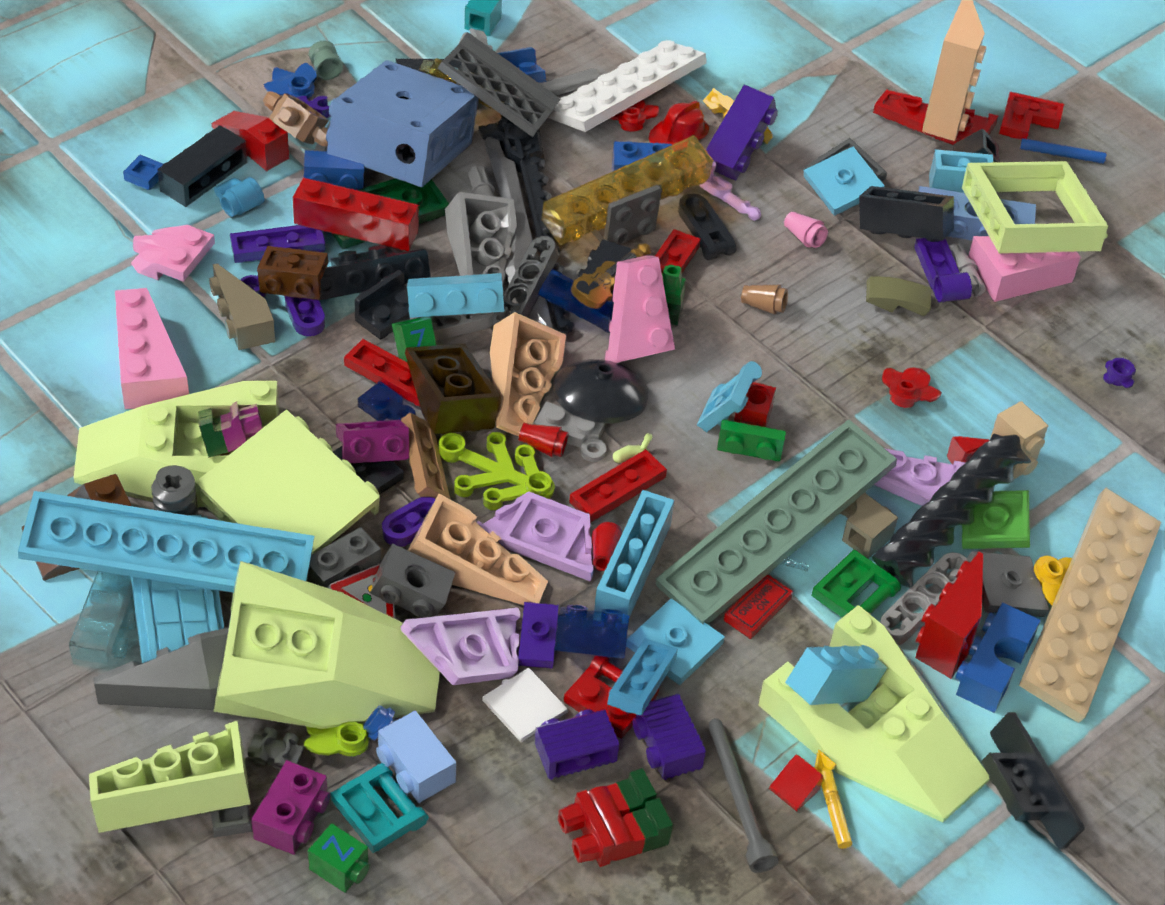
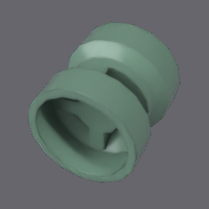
M323 40L314 43L310 47L308 55L318 77L323 80H330L339 76L343 70V63L337 55L333 43Z

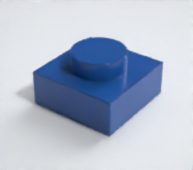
M139 155L123 171L124 180L150 190L159 181L157 169L163 163Z

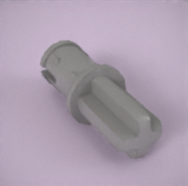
M472 166L471 171L468 172L472 185L471 193L494 196V186L489 182L485 169L482 166Z

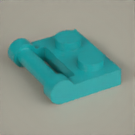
M384 763L376 765L331 792V801L372 853L377 852L409 831L419 830L429 820L428 814L422 807L415 806L393 779L392 770L386 767ZM381 786L402 812L403 816L397 818L373 787Z

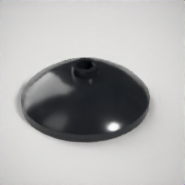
M601 359L577 361L560 370L554 379L553 393L557 402L571 414L585 420L599 423L624 422L640 415L647 405L648 389L642 379L631 369L612 361Z

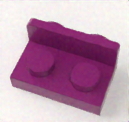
M401 420L336 424V437L342 442L343 459L349 463L407 460L409 458V427Z

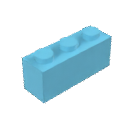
M502 273L408 279L407 291L410 318L504 312Z
M866 645L807 647L785 683L809 705L864 702L868 699L888 667L878 660L879 654Z

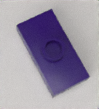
M524 602L518 666L553 669L559 605Z

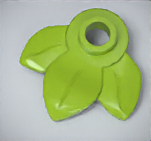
M350 721L341 724L339 727L326 729L306 726L311 737L306 739L304 746L318 755L328 756L340 753L345 756H358L367 750L369 737L366 730L363 729L364 723Z

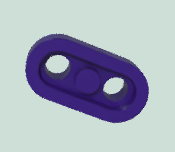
M284 296L285 307L297 333L303 336H315L324 330L325 315L319 300Z
M420 497L386 516L382 522V536L385 542L399 547L412 543L424 521L423 518L427 516L435 498Z

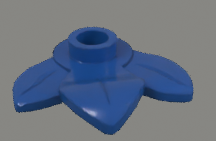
M308 63L300 65L295 73L275 67L272 73L273 81L265 83L264 88L268 92H276L281 96L286 93L295 97L306 96L308 99L314 94L313 83L317 79V75L313 67Z

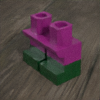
M236 401L231 405L230 413L216 417L213 416L211 408L198 411L199 428L208 458L236 450L247 441L248 437L254 436L263 428L257 404L239 409Z

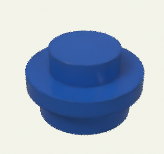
M379 705L371 713L363 726V729L369 733L368 737L370 739L376 740L380 729L396 721L393 719L395 710L390 707L386 709Z

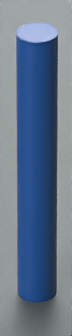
M1022 138L1020 143L1021 150L1102 164L1105 163L1106 159L1105 152Z

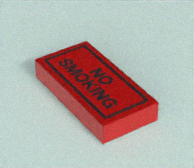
M767 574L725 613L723 621L749 639H752L792 599L793 591Z

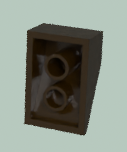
M465 343L406 348L405 355L421 411L434 434L479 431L495 427L501 396Z

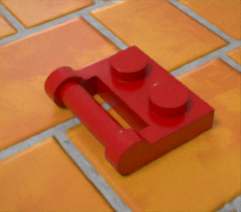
M598 653L593 658L590 666L564 694V703L578 712L583 710L597 712L605 709L614 733L622 739L632 728L633 719L636 718L637 714L627 713L620 708L607 704L609 692L612 688L598 678L603 674L616 683L623 670L609 662L610 658L602 653ZM659 689L656 691L651 701H654L656 699Z

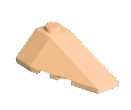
M516 312L494 324L490 360L492 383L501 396L496 417V428L519 436L524 422L533 424L540 410L539 404L544 394L549 391L552 385L550 382L555 372L560 369L563 363L566 334Z
M438 494L408 551L454 571L455 576L452 585L520 605H524V602L539 603L548 581L519 554H511L499 543L501 538L493 531L488 533L475 522L477 516L469 509Z

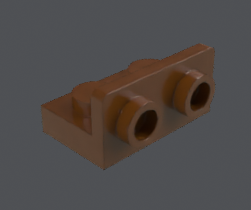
M267 246L257 267L260 292L319 300L321 297L320 282L329 263L328 253Z

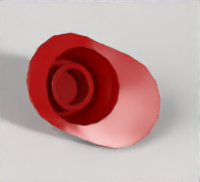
M693 101L691 103H677L671 106L665 118L650 130L649 142L672 144V154L688 149L704 138L709 132V126L704 120L700 103Z

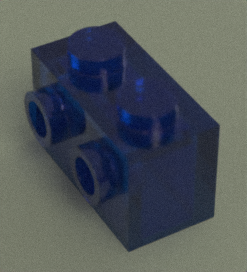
M581 605L560 607L554 650L625 659L629 615L615 609H603L602 612L588 610L587 607Z

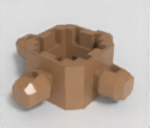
M270 91L266 94L263 102L266 107L273 111L269 118L275 124L304 143L314 145L316 142L321 146L328 147V142L326 141L328 128L325 126L329 120L295 96L286 93L281 96L276 92Z

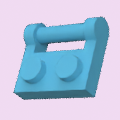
M750 361L741 368L738 375L726 384H719L715 387L697 426L708 432L717 424L721 426L722 420H727L733 412L739 413L748 402L746 394L751 383L762 376L761 367L756 362Z

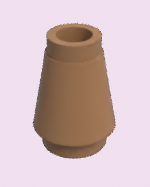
M780 284L744 285L741 295L742 303L772 314L777 312L784 313L788 301V289L781 288Z

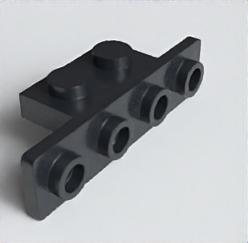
M385 245L371 246L367 252L357 253L356 251L341 252L338 254L339 257L330 259L331 266L327 267L320 282L321 297L319 301L367 291L384 277L390 276L397 270H401L404 273V284L408 283V279L431 278L428 253L425 249H418L396 254L390 248H386Z
M1008 712L990 731V736L1000 753H988L981 763L1015 821L1041 820L1058 849H1065L1084 831L1085 826L1015 712Z

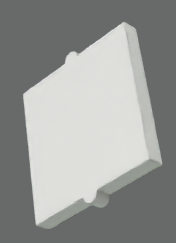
M530 668L525 669L510 680L504 679L502 685L482 698V701L520 742L534 735L536 727L540 726L543 722L552 718L558 719L566 714L568 710Z

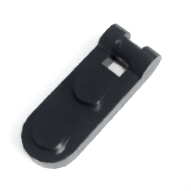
M695 193L682 196L679 201V216L692 235L701 239L700 247L702 248L704 258L712 260L717 258L718 254L730 255L735 253L736 243L734 238L707 199Z

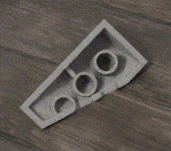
M458 192L446 207L445 215L448 238L460 276L502 273L503 286L506 274L505 266L511 252V240L517 227L514 199Z

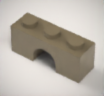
M865 492L840 513L848 518L842 541L869 559L891 540L898 517Z

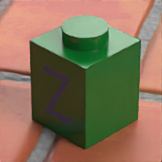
M418 317L392 324L400 359L407 362L405 350L408 347L436 346L431 318Z
M332 823L308 849L309 870L344 893L354 883L359 884L369 871L368 846Z

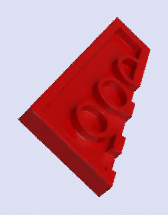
M886 89L875 103L873 113L907 126L912 130L922 132L928 104L923 103L921 97ZM965 109L964 114L969 115L964 132L959 130L955 141L925 132L922 133L954 145L982 128L989 135L996 126L999 115L989 113L988 117L975 115V110Z

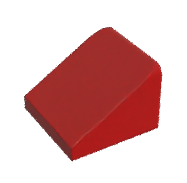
M962 436L952 437L947 458L952 465L954 461L966 463L970 461L977 449L988 442L989 439Z
M796 754L772 782L769 789L795 811H798L820 790L823 775Z

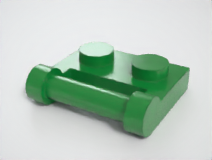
M853 549L813 587L811 596L843 618L855 608L850 603L874 582L879 588L860 605L871 615L888 597H894L901 590V584L894 576Z

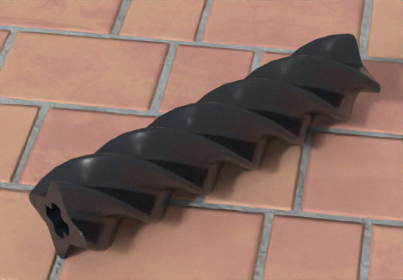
M994 433L988 442L977 449L970 461L963 464L953 474L950 481L942 485L934 493L931 500L915 512L909 523L899 528L889 543L881 547L872 556L873 561L894 576L901 585L910 588L913 585L914 569L918 567H931L933 565L935 547L950 546L954 543L955 526L972 524L974 522L975 506L994 502L995 485L1012 483L1014 480V466L1016 464L1031 463V460L1021 449L1020 438L1017 435L1000 436Z

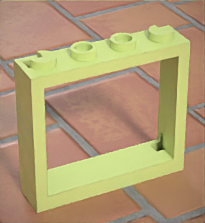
M1067 161L967 163L962 189L998 253L1101 251L1104 239L1108 236L1106 233L1108 228L1107 222L1103 219L1097 206L1093 203ZM1055 191L1075 223L1014 224L996 192Z

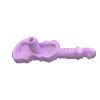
M687 159L678 163L676 173L679 176L702 187L711 195L716 196L736 209L739 213L748 214L751 220L760 219V209L750 206L749 201H743L732 194V184L723 180L722 177L713 174L717 165L714 161L706 160L705 164L697 160Z

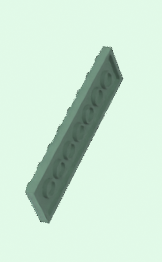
M847 420L655 579L656 586L670 599L672 598L683 606L701 624L711 623L896 467L897 458L851 420Z

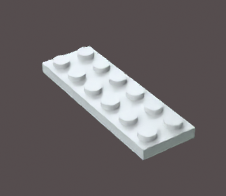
M671 40L662 41L657 47L640 53L637 58L619 65L617 69L608 74L599 76L594 82L579 87L576 92L566 97H561V100L548 118L587 132L707 63L706 53L695 50L692 47L676 44Z

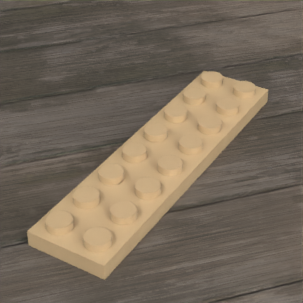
M1105 488L1096 500L1019 684L1023 689L1078 723L1087 715L1161 525L1159 520L1108 488Z

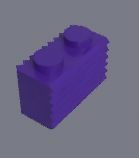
M680 694L650 701L641 716L637 715L633 719V728L639 740L644 739L647 744L646 755L648 763L652 769L658 768L663 780L703 768L706 753L705 746H703L702 740H700L697 730L694 728V723H692L691 717H689L688 711H686V707L683 705Z
M605 709L597 712L583 710L575 717L562 721L552 718L536 727L535 746L548 779L552 780L555 777L559 778L562 775L566 776L569 773L586 771L589 768L593 769L596 766L601 767L603 764L608 765L617 761L619 741Z

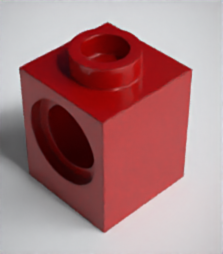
M756 382L751 383L746 394L748 402L739 413L735 412L734 422L767 427L773 408L776 387Z

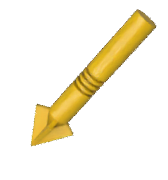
M818 750L814 768L823 775L821 787L837 845L841 849L848 848L853 843L832 771L837 764Z

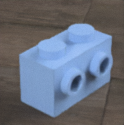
M416 710L378 731V747L376 748L378 758L386 767L390 766L393 769L401 789L406 794L411 793L418 803L456 782V761Z

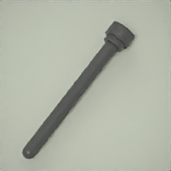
M714 718L709 722V730L749 842L747 846L748 851L745 855L749 868L755 873L769 871L778 864V856L774 846L762 837L721 720Z

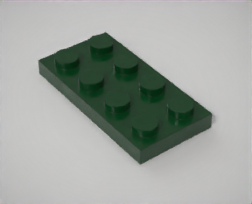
M394 178L358 190L419 205L418 225L446 216L445 209L449 205V202L432 179L423 187ZM332 233L342 249L367 242Z

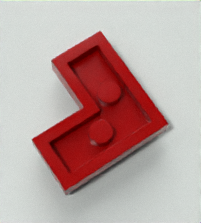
M1010 91L999 134L1010 138L1027 139L1031 123L1042 127L1058 129L1064 104Z

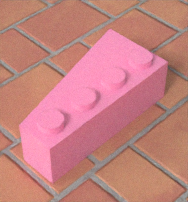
M148 289L115 290L120 378L124 408L135 409L144 405L188 395L189 389L186 373Z

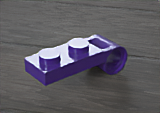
M925 238L916 239L914 248L938 302L970 299L972 294L970 276L967 272L960 273L946 239L939 242H930Z

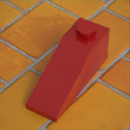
M232 111L211 123L213 129L221 125L245 139L247 156L266 171L289 159L288 132L275 124L269 117Z

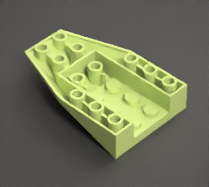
M240 561L231 605L232 611L214 712L326 729L339 727L341 724L350 721L365 723L379 705L386 709L390 707L395 710L393 718L404 717L415 710L418 714L435 711L440 671L402 632L400 628L403 624L402 622L344 593Z

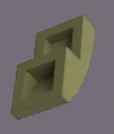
M869 277L866 284V302L891 313L899 305L925 317L931 310V288L899 278Z

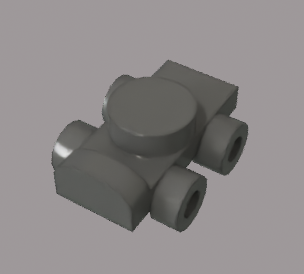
M266 727L262 736L254 735L247 751V756L252 757V761L257 765L264 766L267 762V764L280 771L286 760L299 764L304 747L297 745L299 741L297 735L286 733L283 741L276 740L278 732L274 728Z

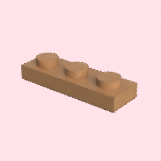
M409 413L401 421L409 427V464L414 476L415 490L420 497H433L436 499L438 494H441L450 499L436 436L427 421Z

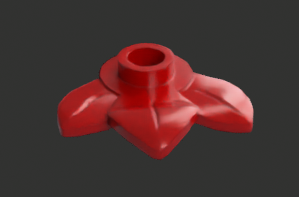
M643 99L609 119L618 120L621 128L625 131H639L643 128V124L647 119L654 118L659 114V107L657 105H645Z
M910 367L905 369L903 373L893 368H886L883 371L882 382L890 388L889 393L892 403L899 407H913L915 402L919 400L933 402L938 400L942 394L940 390L929 386L930 375L921 368Z

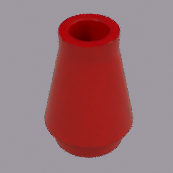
M524 422L518 440L551 458L554 456L562 457L567 446L569 432L563 431L562 427L535 425Z
M603 522L592 532L593 566L600 571L606 570L623 533L621 527L613 522Z

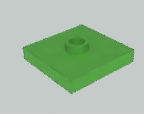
M1029 490L994 491L993 503L976 505L974 509V522L970 525H962V549L1030 548Z

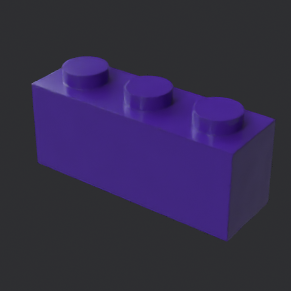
M744 84L703 153L704 163L706 160L714 161L717 164L714 172L735 181L740 173H745L750 164L752 152L754 149H759L763 142L766 128L768 125L772 126L777 118L778 110L775 98Z

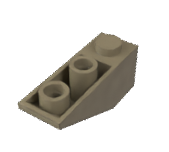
M213 264L214 277L209 278L210 288L213 296H219L217 305L220 316L227 318L225 327L228 338L235 339L238 350L275 342L274 319L266 299L219 264Z

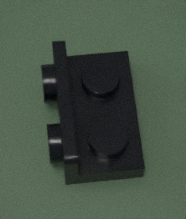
M397 270L390 276L384 277L367 291L361 292L354 300L355 321L380 340L393 332V323L410 319L408 291L404 285V273L401 270Z

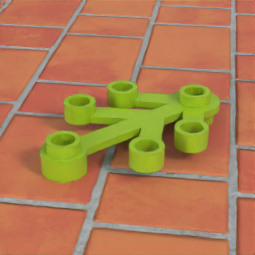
M500 432L490 433L487 436L486 443L487 450L495 455L497 462L466 449L464 438L457 433H447L440 438L439 453L446 462L455 463L460 460L487 472L473 476H458L454 481V492L456 495L469 497L476 488L505 482L516 485L500 490L498 488H488L485 490L483 505L489 510H498L502 507L504 501L517 499L528 491L547 499L553 496L555 484L549 474L539 471L534 459L535 450L532 446L523 444L515 450V462L524 467L525 475L514 469L506 448V437Z

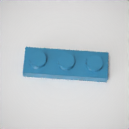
M645 638L609 692L607 704L620 708L624 712L641 716L676 661L678 649Z

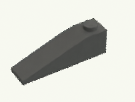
M229 627L188 638V645L174 651H170L168 647L156 651L157 657L145 663L132 661L93 677L98 704L214 710Z

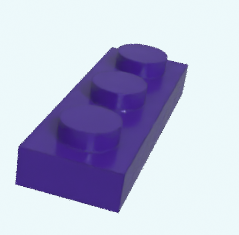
M301 225L230 233V243L235 263L261 260L267 246L325 252V240L322 230Z

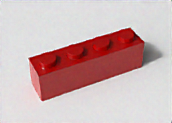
M307 178L302 179L293 195L294 224L405 251L410 250L418 233L419 205Z

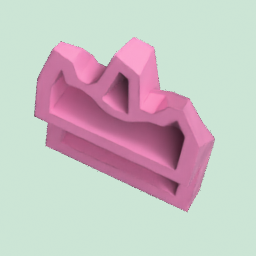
M189 225L157 229L152 232V235L134 236L133 251L139 253V255L136 256L131 264L139 274L155 280H159L164 274L184 282L215 244L214 234Z

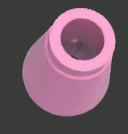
M790 212L784 220V226L808 248L820 247L827 238L828 230L820 220L796 212Z

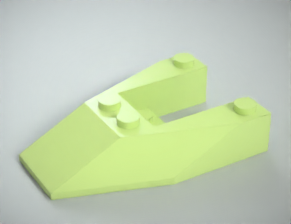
M241 381L144 405L79 428L74 483L83 485L117 474L127 496L153 502L151 486L156 479L157 472L163 467L172 465L185 467L191 471L195 481H197L228 456L216 455L208 458L199 428L198 411L211 408L213 416L216 417L230 413V407L236 401L239 409L257 404L262 427L278 417L279 414L277 381ZM197 499V505H198V507H205V506Z
M858 605L835 623L829 647L866 645L879 654L878 660L888 668L876 685L877 689L870 694L868 699L860 702L849 712L837 703L809 705L785 683L794 669V666L786 662L763 681L758 705L816 756L818 750H820L837 765L833 769L836 773L943 823L989 782V774L931 688L885 626Z

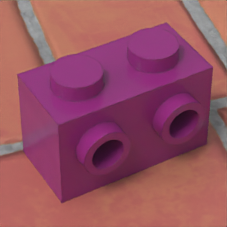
M286 760L252 818L253 839L295 855L300 844H306L310 839L314 828L313 821L317 814H323L329 804L331 793L328 792L327 776Z

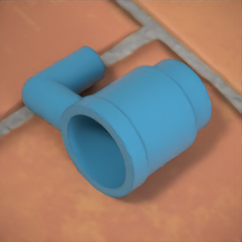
M248 177L243 181L231 178L214 188V192L219 197L223 210L230 217L237 214L242 215L252 208L263 204L265 201L260 185L252 177Z

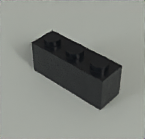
M219 125L157 169L160 192L187 207L248 162L246 140Z
M870 186L859 196L860 229L870 230L873 234L892 233L898 234L901 238L922 237L930 242L942 241L954 230V196Z

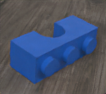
M1003 602L996 614L990 612L982 628V631L985 632L984 637L977 636L968 654L972 656L970 662L963 660L955 676V679L960 681L956 695L995 713L1008 689L1015 668L1004 664L998 658H1008L1021 664L1034 640L1041 620Z

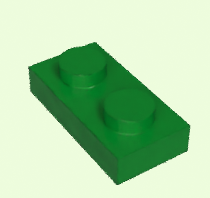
M722 420L717 450L780 462L786 431Z

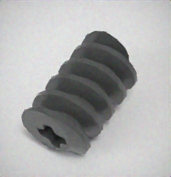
M178 465L159 469L156 479L151 486L154 510L182 515H199L195 479L191 471Z

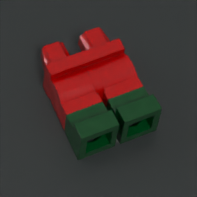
M643 768L630 772L629 778L608 786H598L588 792L587 790L577 792L574 804L559 810L558 823L563 833L567 834L581 829L584 835L572 841L573 853L578 863L596 859L598 865L603 867L609 865L611 861L622 860L669 845L673 823L660 799H656L657 793Z

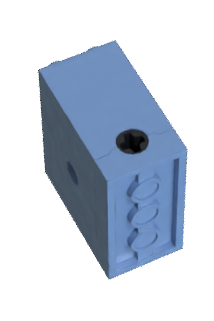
M386 60L340 96L332 100L329 107V115L331 116L330 127L326 133V141L328 142L327 154L362 163L366 168L423 187L472 143L479 98L461 85Z

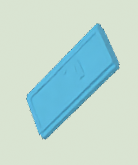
M188 515V516L201 517V515ZM131 576L142 663L156 658V651L168 647L170 651H174L188 645V638L224 628L219 590Z

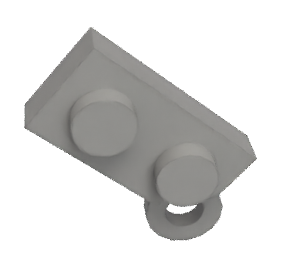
M546 401L534 424L562 427L563 431L569 432L567 443L580 447L581 456L585 460L591 462L602 460L606 455V445L600 438L605 431L606 423L582 419L571 414L562 406ZM595 447L599 451L592 453L588 451V448Z

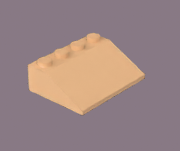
M961 0L943 41L922 132L955 141L959 130L964 132L969 115L964 114L965 109L971 108L975 95L970 89L971 86L976 87L981 71L976 69L977 63H982L987 46L982 45L985 33L973 0Z

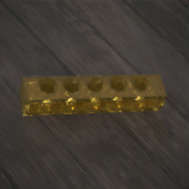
M695 136L689 137L545 201L541 220L560 246L569 241L575 242L589 232L605 228L608 205L655 185H659L662 189L660 200L669 196H677L684 189L706 182L710 177L714 160Z

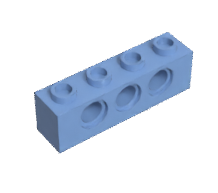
M919 186L918 192L954 196V230L947 237L973 240V236H989L965 193ZM1000 199L1014 224H1035L1036 204Z

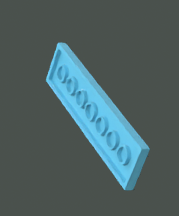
M34 491L18 549V558L234 593L240 561L307 581L314 536Z

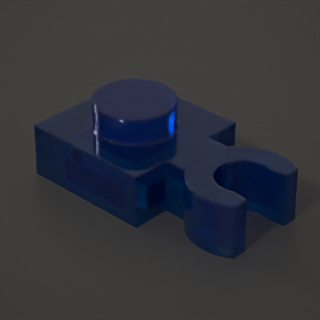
M381 381L357 398L358 407L377 421H385L387 418L389 420H401V418H404L409 413L416 415L412 407L403 405V397Z

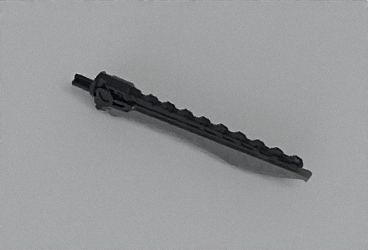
M501 115V120L486 126L480 125L478 132L485 140V149L491 161L500 197L514 199L517 227L515 234L512 236L511 252L505 266L508 283H510L532 242L516 171L522 174L536 238L548 236L556 239L558 230L548 224V222L553 221L555 212L545 206V204L550 203L552 195L542 189L543 186L547 185L549 178L539 171L544 168L546 163L540 129L532 137ZM557 246L558 253L560 255L561 248ZM556 261L546 281L548 289H542L528 318L553 329L547 303L551 302L558 331L568 334L572 332L574 323L563 315L569 313L571 304L560 297L566 293L568 286L557 278L563 274L564 266ZM530 271L524 278L533 279L538 276L539 272ZM520 294L514 298L517 303H521L527 298V295Z

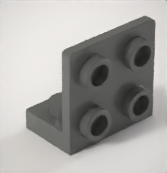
M655 185L610 203L608 211L588 218L587 227L599 242L604 239L620 245L641 235L649 234L656 229L662 189L659 185Z

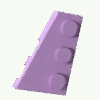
M886 449L897 458L896 467L874 485L923 506L931 500L934 493L942 485L950 481L953 474L965 462L954 461L952 465L936 462L937 457L924 456L923 460L906 457L903 451Z

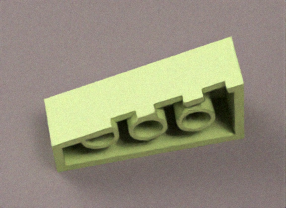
M238 721L226 724L225 731L209 736L207 731L193 736L194 742L173 749L170 744L159 748L148 759L141 761L138 757L90 773V802L98 832L250 804L244 750Z

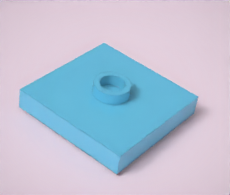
M854 147L846 149L804 170V178L834 216L859 204V196L870 186L884 187V184Z
M671 598L627 638L626 646L633 652H636L643 640L647 638L677 648L676 661L666 676L678 685H681L724 643L725 636L707 623L701 624L683 606Z

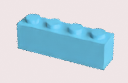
M642 490L596 589L595 615L625 625L627 624L671 526L674 507L673 499Z

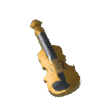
M647 243L639 244L638 249L631 250L630 253L619 261L649 255L651 253L650 245ZM605 261L601 267L596 268L595 273H583L581 277L574 280L571 287L572 294L584 305L595 309L601 308L606 301H611L613 296L611 291L614 290L617 262Z

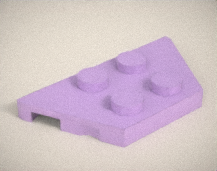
M528 491L518 497L513 504L505 505L495 511V517L483 524L480 521L477 522L488 533L493 531L501 538L499 543L505 549L591 582L593 578L590 514Z
M519 608L406 619L400 627L410 641L452 685L512 678L518 671L516 649L519 646V634L515 633L516 621L520 618Z

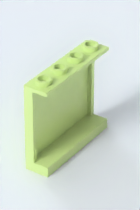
M287 409L195 481L197 499L220 521L313 535L312 554L332 543L367 512L371 511L374 515L379 512L380 496L376 487L368 481L364 482L357 476L355 469L348 461L344 459L341 461L333 453L327 441L323 438L318 439L310 432L308 425L302 418L294 417Z

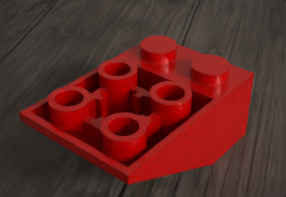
M978 552L971 562L967 560L963 562L956 574L957 580L954 584L948 582L939 596V603L937 605L930 604L921 620L925 625L915 640L919 644L915 658L950 679L958 671L963 660L967 659L982 616L983 553Z

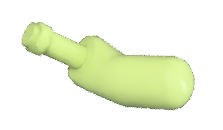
M649 433L645 434L641 446L627 445L613 453V460L616 463H622L645 449L649 452L647 447L653 438L652 435Z

